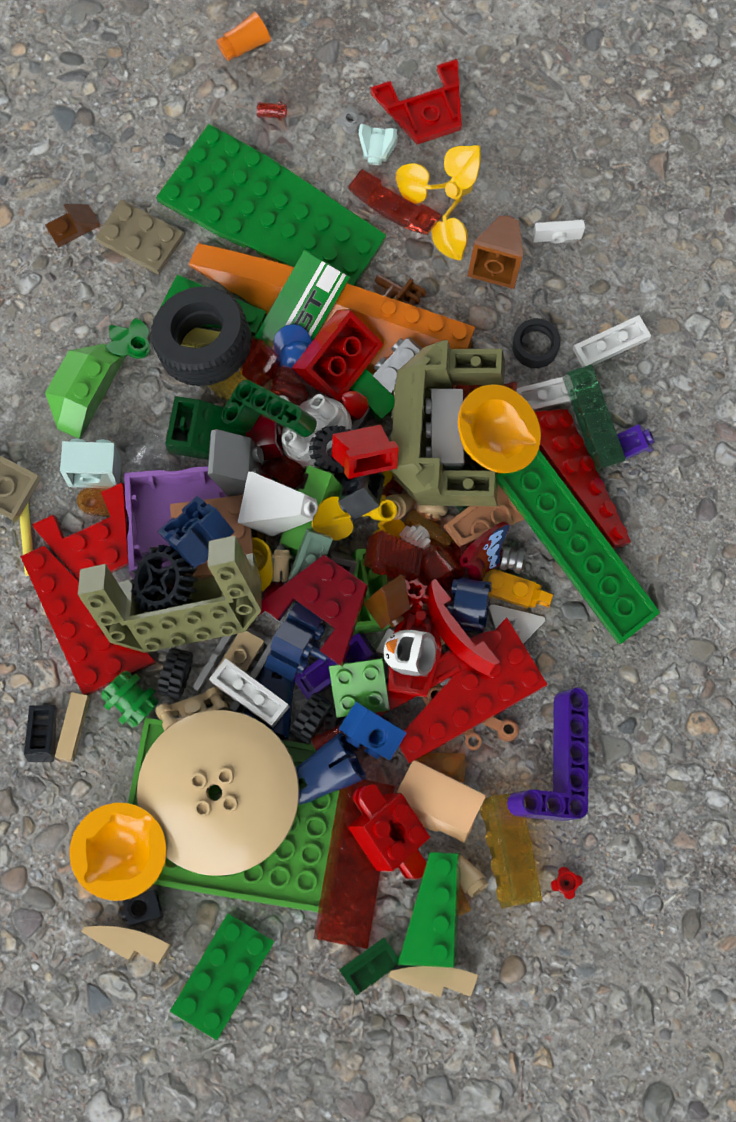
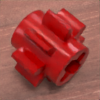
M405 579L411 608L407 612L414 609L419 611L429 599V596L424 594L427 585L423 586L418 582V579L410 582Z

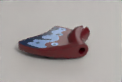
M506 521L500 522L483 533L461 556L460 563L463 567H467L469 579L483 581L485 573L500 565L501 548L510 527Z

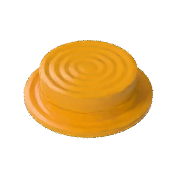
M492 384L475 389L462 402L458 413L460 440L465 451L474 461L498 473L517 472L532 462L540 446V426L534 410L520 394L508 387Z
M129 803L106 804L86 815L75 829L69 849L71 868L77 881L91 894L112 901L131 899L149 889L160 876L166 860V840L161 826L146 810Z

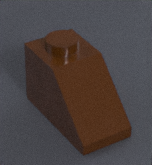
M402 574L380 588L363 603L381 629L389 624L394 628L405 620L403 614L411 609L405 579Z

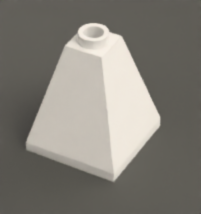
M248 472L238 523L266 535L275 536L312 521L318 509L317 500L254 472Z

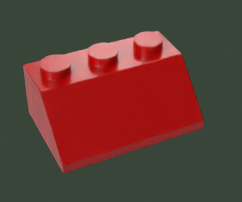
M336 310L292 369L310 386L340 402L342 394L349 391L384 344L351 310Z

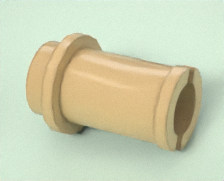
M274 550V555H271V558H274L272 581L280 582V571H282V582H287L289 577V559H292L290 550Z

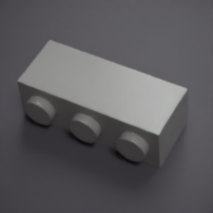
M431 389V397L426 398L425 412L430 414V422H426V438H431V447H426V458H440L445 471H462L463 445L458 430V413L463 402V389Z

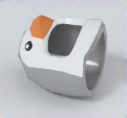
M403 630L394 633L384 644V659L394 671L401 674L426 676L432 670L436 659L435 638L428 632Z

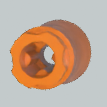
M254 11L244 21L216 40L221 53L227 61H230L234 57L238 58L260 45L271 42V37L263 21Z

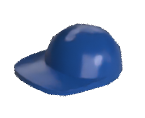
M295 324L286 325L279 329L275 334L273 345L281 369L289 376L300 377L292 367L312 341L308 332L303 327Z

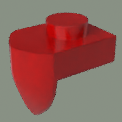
M348 391L342 394L340 403L350 414L351 420L361 419L368 409L367 398L357 391Z

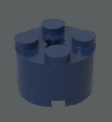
M461 577L459 580H453L451 594L453 595L454 605L449 604L448 611L463 631L479 634L484 632L490 606L488 593L491 592L492 582Z

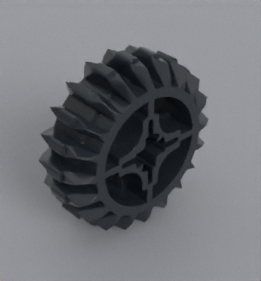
M162 544L158 547H150L149 552L142 553L143 560H136L137 569L131 570L135 577L130 582L135 587L130 592L137 595L134 601L141 604L140 608L144 611H158L186 605L185 601H193L190 594L197 591L193 584L199 580L193 574L198 569L191 566L171 546ZM166 561H170L172 563L170 566H162V564ZM165 594L166 598L159 601L157 596Z

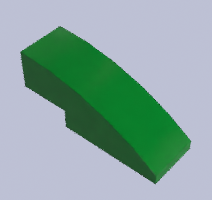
M366 368L349 389V391H357L367 398L370 414L378 423L395 406V399L392 393L374 378Z

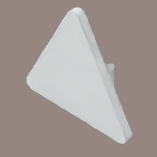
M493 604L489 607L495 629L507 617L523 644L545 622L543 616Z

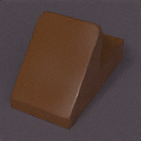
M64 204L66 214L45 224L47 231L58 248L101 226L89 204Z

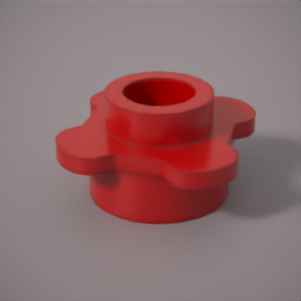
M561 867L558 870L559 875L556 880H553L550 884L551 889L561 892L566 899L570 900L575 897V891L578 886L582 885L583 879L580 875L570 872L569 868ZM564 881H569V885L566 886Z

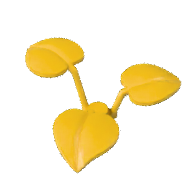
M480 145L456 146L447 151L444 158V168L446 173L452 178L443 184L429 185V171L417 163L403 165L396 171L395 178L399 191L403 198L410 203L418 204L423 202L427 198V189L445 188L447 196L455 199L454 203L443 215V221L435 222L432 226V239L436 248L442 254L454 260L463 259L468 235L463 222L457 218L448 219L455 207L463 201L462 197L470 194L473 189V184L477 180L480 169Z
M389 470L382 472L385 476L383 486L390 482L393 474ZM382 495L380 506L363 515L380 521L378 523L380 529L376 530L372 535V548H381L383 559L385 560L398 552H401L405 560H411V556L400 547V539L402 537L399 534L406 526L400 519H394L397 514L395 503L391 500H385L386 496ZM334 496L324 499L319 504L311 524L314 531L329 535L333 540H341L352 533L353 523L350 519L352 517L341 509L338 502L339 497Z

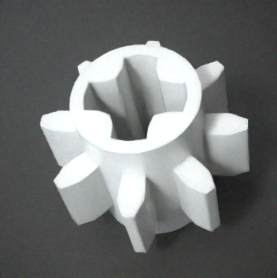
M412 525L411 528L406 526L399 534L402 537L400 539V547L410 556L419 555V553L424 556L431 547L429 544L431 542L429 539L431 535L421 525Z

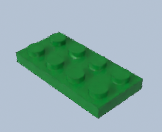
M227 913L169 1012L218 1041L275 941Z

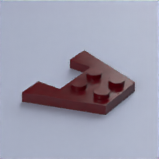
M323 555L262 600L261 608L280 621L296 600L335 628L319 651L343 667L369 586L326 555Z

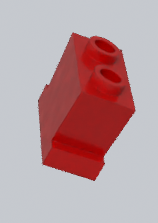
M381 425L333 434L332 457L345 468L344 473L348 479L397 469L399 446L395 441L389 442Z

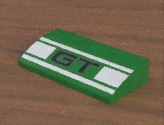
M304 250L254 338L274 350L273 340L279 329L286 325L295 324L303 327L308 332L311 341H313L351 277L311 252Z

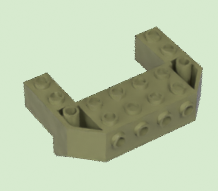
M443 340L424 347L397 371V380L394 385L395 406L392 409L393 432L390 434V442L395 441L399 446L397 469L389 470V472H392L399 485L419 505L497 506L498 478L495 471H445L440 458H426V447H431V438H426V422H430V414H426L425 404L426 398L431 397V389H453V385H504L505 358L502 349H451L448 340Z
M230 536L209 541L208 567L213 576L194 582L193 587L197 591L191 592L190 596L193 601H185L186 605L153 612L144 611L140 608L141 604L134 601L137 595L130 592L135 585L130 580L117 582L106 564L80 569L78 596L110 643L146 653L245 632L261 612L262 581L254 554L245 555L236 536ZM165 594L157 596L159 601L166 598Z

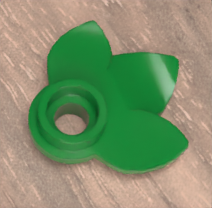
M138 318L131 322L129 329L110 325L109 337L111 342L105 348L116 356L129 355L135 359L144 358L150 352V343L147 340L149 330Z

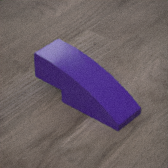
M358 633L352 637L344 664L372 660L378 656L365 634ZM328 658L326 662L319 659L306 668L303 674L299 673L295 677L296 684L307 700L314 692L320 694L332 686L329 666L337 665L332 659Z

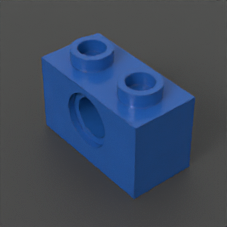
M358 702L354 703L339 730L347 735L345 738L347 742L357 748L361 744L366 746L365 752L376 759H379L381 755L391 760L407 734L393 723Z

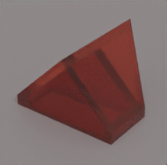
M252 338L249 356L245 363L242 364L243 366L240 368L236 378L240 382L249 380L263 387L281 371L280 356L263 340Z

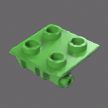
M382 658L345 663L343 667L339 664L329 666L336 718L346 717L355 702H358L374 713L390 710Z

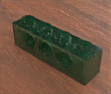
M592 364L569 371L562 379L597 472L620 465L626 461Z

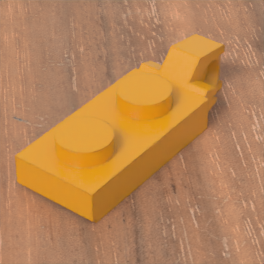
M496 569L485 573L483 581L492 582L491 592L488 593L490 597L527 609L528 607L535 608L536 604L549 608L553 594L541 590L542 585L536 584V582Z

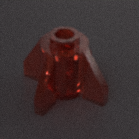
M282 365L278 376L274 374L270 392L278 396H286L291 403L298 406L307 401L309 392L306 391V385L292 368Z

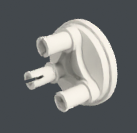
M321 394L315 395L312 399L298 406L316 418V429L309 437H301L284 427L282 430V446L287 458L298 467L307 469L308 465L318 468L313 464L316 460L310 458L313 450H309V446L313 445V442H310L311 438L316 437L315 433L322 430L321 428L336 425L345 426V429L350 430L352 428L351 416L346 408L339 401L324 397ZM280 396L283 399L289 401L286 396ZM331 440V441L328 442L327 447H326V450H327L328 456H329L330 458L334 459V458L332 457V440Z

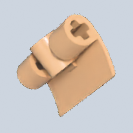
M416 760L411 763L397 793L403 794L425 828L436 832L441 831L463 843L466 842L474 826V820L486 798L485 794Z

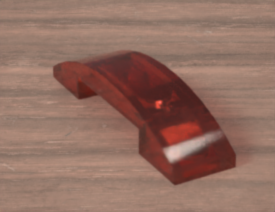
M363 169L359 171L348 186V190L371 209L388 220L420 234L428 235L442 217V214L423 203L417 206L382 186L379 178Z

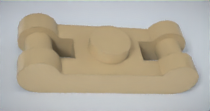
M212 687L206 693L173 704H161L156 708L155 712L158 718L163 721L162 727L165 731L174 723L190 715L204 711H229L230 709L227 702L222 700L223 695L220 688ZM213 704L212 707L206 708V705Z

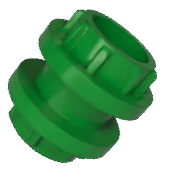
M128 671L121 672L101 693V698L106 702L104 707L108 711L115 707L123 714L118 719L122 725L127 722L131 727H136L158 705V700L153 696L156 691L152 687L145 692L137 684L141 677L137 673L132 675Z

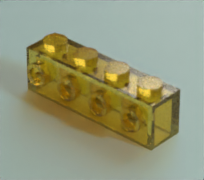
M512 793L488 797L480 808L481 817L486 828V843L491 853V869L495 874L497 884L496 895L501 909L543 901L526 817L514 816L508 809L507 802Z

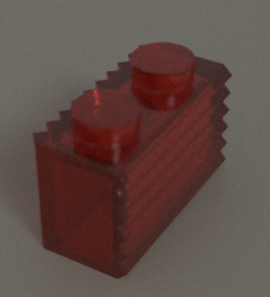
M380 530L368 538L363 564L372 568V572L378 575L386 574L394 579L402 574L408 582L419 578L423 548L388 534L384 530Z

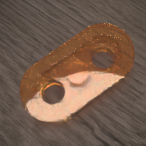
M83 489L77 496L79 509L87 515L110 517L101 494L105 489ZM90 499L95 500L93 506H87V502Z

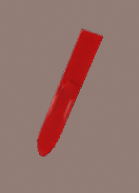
M488 631L470 638L475 646L484 641L493 652L499 645L502 635L499 631ZM451 649L441 654L430 689L470 666L461 660ZM386 685L389 711L416 697L415 695L388 691V685ZM382 711V712H375V713L378 714L379 716H383L384 714H386V713L389 712V711Z

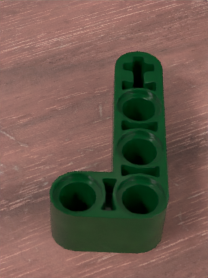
M243 380L237 385L221 416L224 423L241 433L250 431L260 414L301 437H309L317 426L316 418L249 380Z

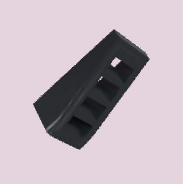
M56 705L29 706L24 756L28 762H54ZM36 716H49L47 720H35ZM35 727H48L47 730H35ZM35 738H46V741H35Z

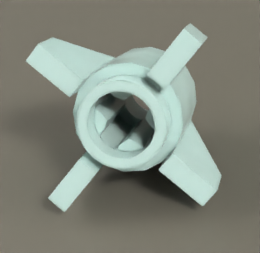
M360 124L359 138L364 153L363 158L367 159V163L380 166L382 162H386L397 145V129L372 128Z

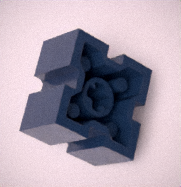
M198 496L181 510L183 513L176 519L173 517L157 531L167 544L173 547L175 551L177 550L182 555L181 557L194 568L208 560L209 541L230 537L235 532L216 508L210 504L207 505Z
M297 601L288 613L287 619L282 622L274 634L270 647L271 651L268 654L265 667L293 681L298 672L303 674L309 663L307 658L310 655L326 662L329 657L319 651L321 649L319 647L321 643L319 640L326 629V626L322 625L324 620Z

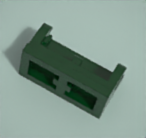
M383 937L339 969V971L357 996L397 967L399 958L385 937Z

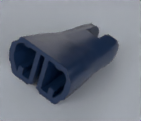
M264 666L257 682L286 702L289 708L273 728L247 708H245L243 714L266 725L281 740H288L295 678L293 681L283 676L282 680L273 678L275 672Z
M342 733L337 734L296 767L299 784L306 781L308 785L299 791L298 805L312 802L329 793L366 779L365 771L351 744L345 740L346 737Z

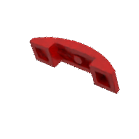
M434 579L431 581L425 594L429 596L426 603L427 609L437 632L448 647L466 664L487 676L492 674L499 664L498 659L484 641L476 646L473 644L447 610L451 598L439 582Z

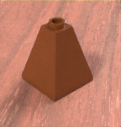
M500 215L475 240L467 277L515 289L523 257L519 220L512 216Z

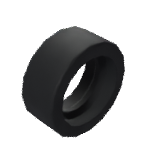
M539 318L529 319L518 326L513 337L512 350L515 358L522 365L529 368H543L555 360L559 352L561 337L558 329L551 322ZM529 332L545 334L551 341L549 351L540 356L527 353L522 347L524 335Z

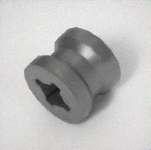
M505 544L500 569H513L515 573L520 574L525 548L513 549L510 545Z

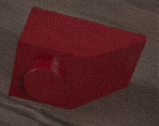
M260 414L253 428L246 432V437L251 438L262 449L264 460L283 457V426Z

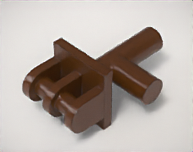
M378 274L375 278L376 284L387 289L383 296L392 299L396 296L398 301L412 306L418 305L421 302L420 298L425 297L427 294L411 278L404 287L381 274Z

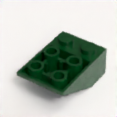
M175 396L165 445L168 454L209 460L211 430L217 429L245 437L246 433H241L222 421L223 407L198 399Z

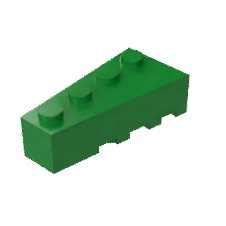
M430 852L398 965L454 968L457 965L461 853Z

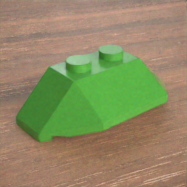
M106 344L69 350L45 392L57 429L77 439H81L126 358V356L120 357L111 354L105 348Z

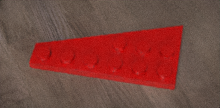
M567 409L535 412L541 432L539 450L613 549L625 547L631 543L627 530L619 518L616 507L606 491L605 484L595 468V463L584 445V440L580 436L571 414Z
M45 546L20 556L83 695H89L108 686L123 671L134 674L156 664L147 652L144 653L109 642L78 596L79 581Z
M507 617L494 630L499 631L502 638L497 648L492 652L499 661L493 673L487 676L471 666L457 673L404 730L407 734L400 743L399 748L408 764L547 687L548 684Z

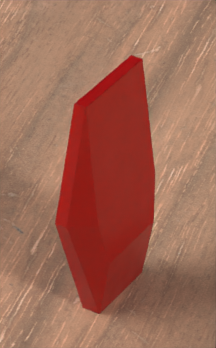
M414 609L403 614L405 620L397 625L394 633L403 630H414L432 634L436 643L435 663L432 670L426 676L401 674L389 666L388 691L427 697L442 653L441 640L428 610L421 609L417 611Z

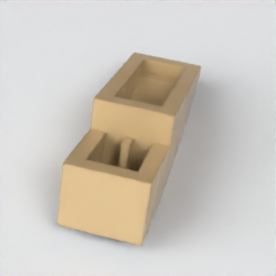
M88 926L84 927L81 931L130 961L133 960L138 952L156 964L161 965L173 946L157 937L122 927Z
M416 966L390 971L388 977L441 997L444 987L470 997L478 975L456 968Z

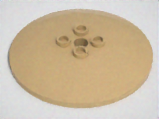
M226 710L204 711L174 723L153 743L146 754L139 773L137 803L140 808L150 813L161 826L166 840V857L170 861L184 869L199 874L230 875L250 869L261 863L276 851L285 840L294 823L298 809L299 781L295 764L282 740L266 725L238 712ZM214 784L219 785L222 789V796L217 801L212 800L208 794L209 788Z

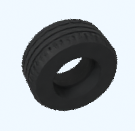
M194 287L178 292L161 306L151 326L152 344L164 369L174 379L192 386L212 385L232 376L245 363L252 345L251 330L241 305L229 293L213 287ZM207 324L222 327L219 336L207 346L195 349L181 346L185 336L196 327Z

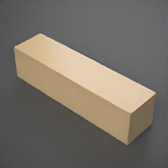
M71 692L55 758L74 763L90 701L88 695Z

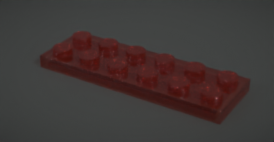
M365 779L339 790L313 939L368 949L381 871H376L348 828L349 825L362 815L353 800V794L360 786L376 785L384 796L385 794H393L395 786Z

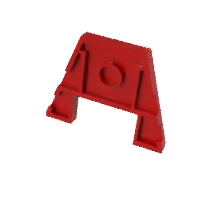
M457 59L437 65V73L443 87L402 101L398 100L391 81L370 87V93L373 98L416 145L460 131L462 128Z
M119 483L101 492L110 514L109 518L66 538L55 515L32 524L33 528L78 580L80 569L106 564L111 573L129 565L127 540L129 531H127L126 518L128 512L125 503V484Z

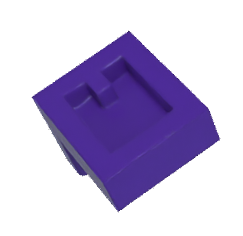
M639 424L612 436L622 461L644 451L649 453L654 451L652 443L655 440L651 431Z

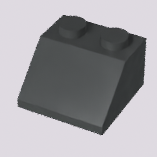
M217 429L211 430L208 475L228 497L243 495L248 472H254L262 476L261 462L264 460L263 451L249 437Z

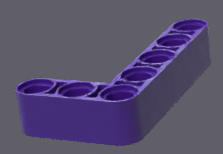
M573 688L561 691L554 697L553 792L532 789L512 793L508 798L507 805L510 813L514 816L568 821L582 819L588 813L589 701L583 689Z

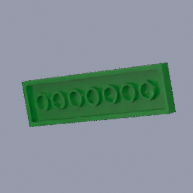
M538 450L532 462L523 469L513 473L497 474L499 486L617 644L625 642L661 613L540 450Z

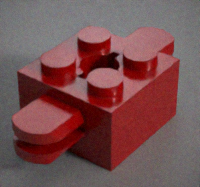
M376 785L358 787L353 794V800L362 815L349 825L348 828L376 871H394L398 867L406 879L422 878L427 862L418 848L430 838V835L403 794L393 793L383 796Z

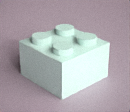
M71 439L70 442L62 441L60 472L69 487L111 488L120 483L122 459L115 443L104 439L97 440L96 442H86L83 439Z

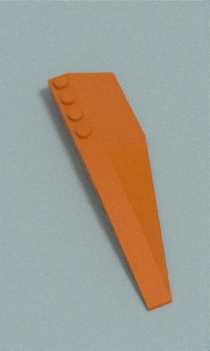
M197 243L189 262L191 268L213 282L223 285L232 294L235 293L245 299L246 303L266 311L267 315L294 267L200 243ZM350 284L346 285L322 326L323 328L336 310H351L384 344L366 367L372 375L377 371L374 368L383 357L388 359L393 354L391 348L400 338L405 340L411 337L422 349L443 340H448L451 349H470L475 332L474 326Z

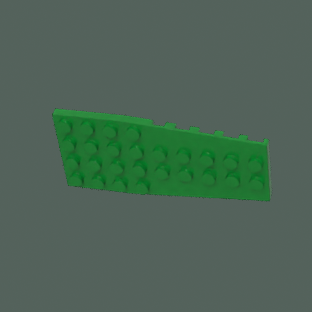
M211 124L206 126L156 196L157 202L223 239L243 248L249 247L255 250L258 255L264 258L268 256L279 261L281 264L295 267L303 251H309L351 277L347 284L356 286L386 241L385 233L272 158Z

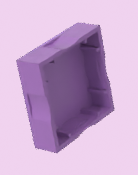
M208 466L192 467L181 471L155 470L124 473L125 501L129 516V532L127 536L129 573L132 579H134L135 574L131 570L137 569L136 560H143V552H149L150 547H158L162 544L168 545L157 531L171 520L170 504L190 502L196 496L202 500L228 497L208 475ZM166 561L162 564V566H170L172 563L170 561Z

